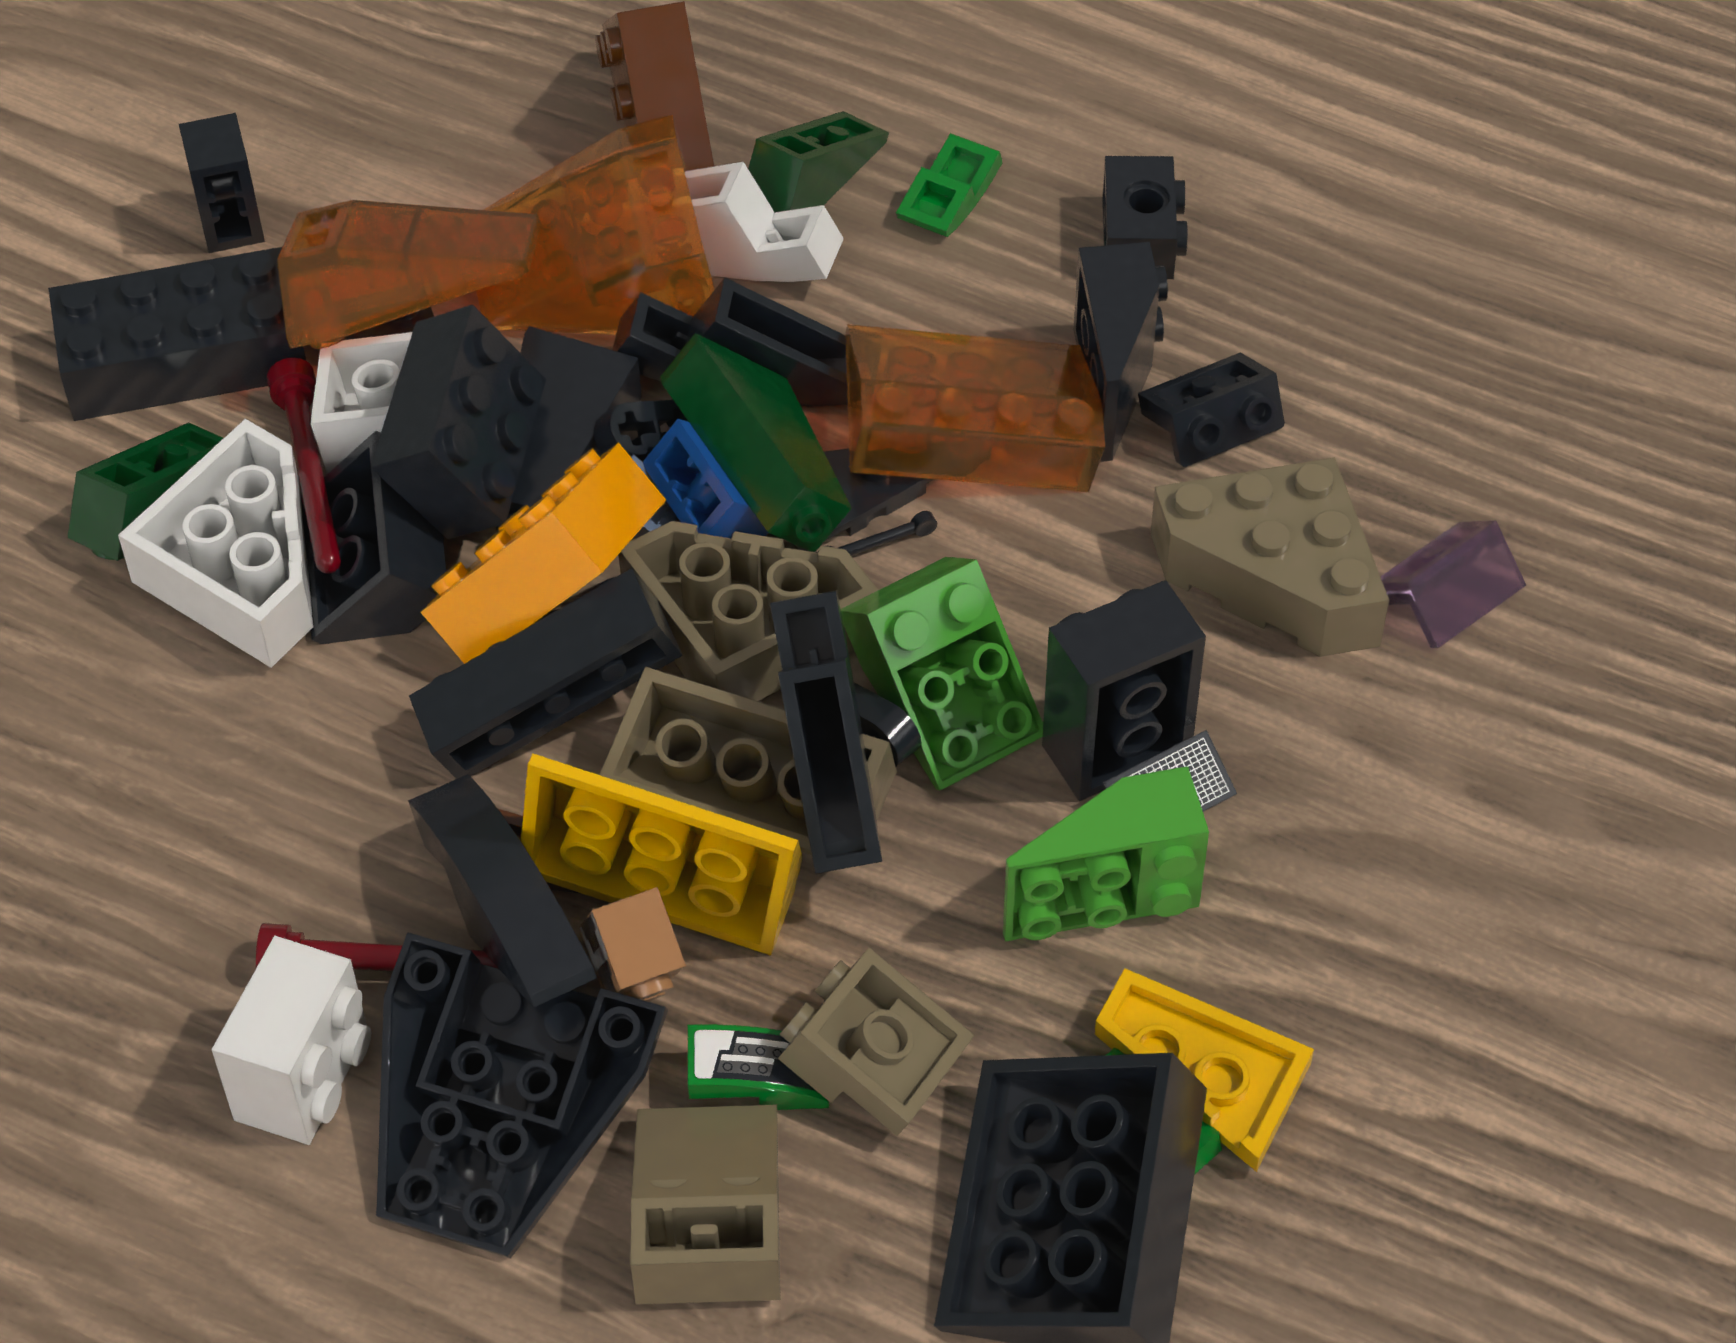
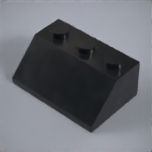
M378 431L371 434L324 477L341 559L340 567L333 573H323L316 566L303 502L313 618L311 638L312 641L319 644L411 633L426 620L421 611L438 595L431 585L446 572L443 535L370 467L381 434Z

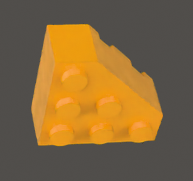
M619 442L601 456L593 448L582 455L564 471V476L541 495L542 499L532 507L525 505L498 528L499 532L474 552L479 559L468 568L461 561L458 562L431 585L438 595L421 611V614L464 664L486 652L493 644L505 641L533 625L603 573L666 501L665 497Z

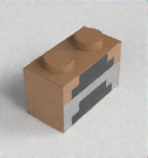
M658 887L596 908L588 914L579 926L602 989L649 1002L666 994L665 991L674 988L671 979L686 966Z

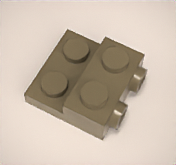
M868 948L851 968L840 960L814 992L823 998L824 1002L817 1010L806 1002L786 1025L780 1035L790 1044L778 1059L830 1103L844 1091L898 1136L911 1122L975 1035L871 948Z

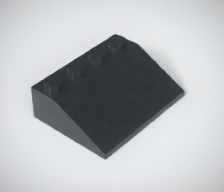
M1173 1053L983 1060L934 1326L938 1330L1007 1343L1170 1342L1207 1088Z

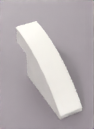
M744 162L601 185L582 222V226L587 233L639 256L685 270L750 281L796 282L827 279L844 239L824 205L775 213Z

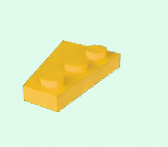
M1124 968L1095 1023L1094 1035L1111 1049L1115 1047L1124 1054L1173 1053L1207 1088L1202 1121L1219 1131L1221 1143L1256 1172L1312 1063L1314 1049L1126 968Z

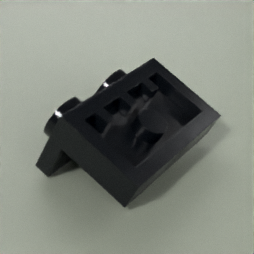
M1241 352L1138 393L1141 414L1170 432L1175 461L1183 467L1190 466L1279 430L1285 424L1277 374Z

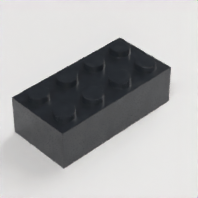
M284 246L48 288L59 373L74 421L268 386V371L276 362L286 358H300L307 361Z

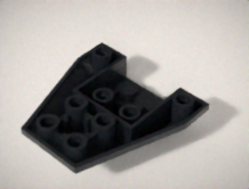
M407 932L387 986L383 1003L376 1216L380 1219L511 1259L646 1077L668 1009L665 1006L600 988L597 997L571 990L539 1006L533 1007L500 969L482 964L471 950Z

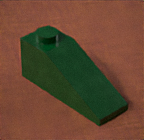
M845 111L838 112L756 138L748 170L775 213L825 205L886 144L889 132Z
M188 422L77 471L67 538L90 548L100 558L116 561L124 559L118 535L213 449L223 437Z

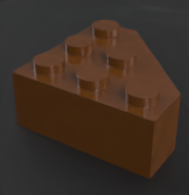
M685 1L616 13L602 24L603 31L600 32V35H595V41L601 68L610 67L614 87L610 88L615 119L616 121L624 120L630 141L626 142V151L632 176L640 174L641 178L714 167Z

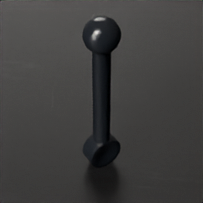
M921 511L909 523L838 548L847 550L852 556L914 533L922 537L927 536L935 531L938 523L932 512Z

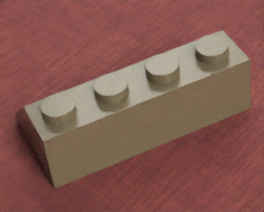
M645 667L599 775L799 841L801 852L812 855L785 710ZM863 734L876 820H878L897 771L890 743Z

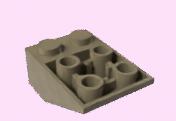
M777 1105L637 1109L631 1195L630 1255L636 1305L781 1300Z

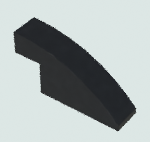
M724 277L693 317L640 292L620 318L612 349L637 357L640 374L661 381L660 376L696 333L787 378L800 406L809 407L868 403L874 394L881 352Z
M838 591L771 602L770 607L782 667L778 675L815 874L882 862L869 769Z
M469 774L408 800L424 846L445 868L469 936L533 1007L539 1006L597 978L585 950L534 861L504 816Z

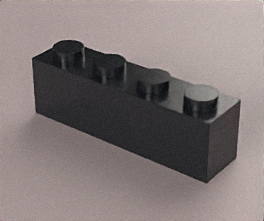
M631 568L617 577L605 580L596 589L563 608L549 612L540 621L507 640L493 644L486 652L453 671L439 675L430 684L409 695L431 754L458 779L467 774L472 776L638 682L645 667L659 670L683 655L657 598Z

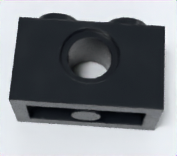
M1105 156L1102 191L1104 246L1150 242L1155 266L1164 265L1167 279H1174L1176 256H1186L1188 240L1187 221H1177L1176 214L1184 215L1185 180H1175L1174 156Z

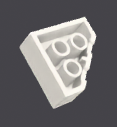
M244 419L127 526L118 537L132 583L272 668L313 628L303 500L292 446L249 420Z

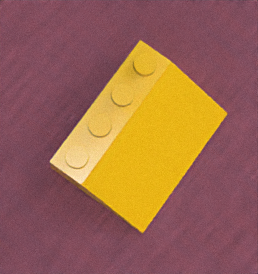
M532 753L528 762L521 843L546 882L609 903L658 887L670 923L770 956L772 955L796 889L803 857L798 840Z

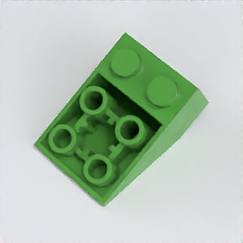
M944 557L841 609L843 624L861 668L879 696L903 709L917 726L922 744L914 754L936 790L940 791L1042 737L1043 721L977 559Z
M1188 766L1121 778L1006 859L1004 940L1011 941L1022 938L1042 940L1061 931L1089 926L1108 928L1119 924L1123 920L1151 915L1170 917L1178 915L1187 909L1199 907L1209 830Z

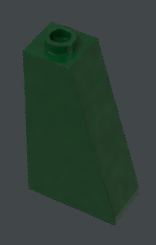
M695 333L660 376L662 385L767 532L810 552H816L850 512L852 507L787 378Z

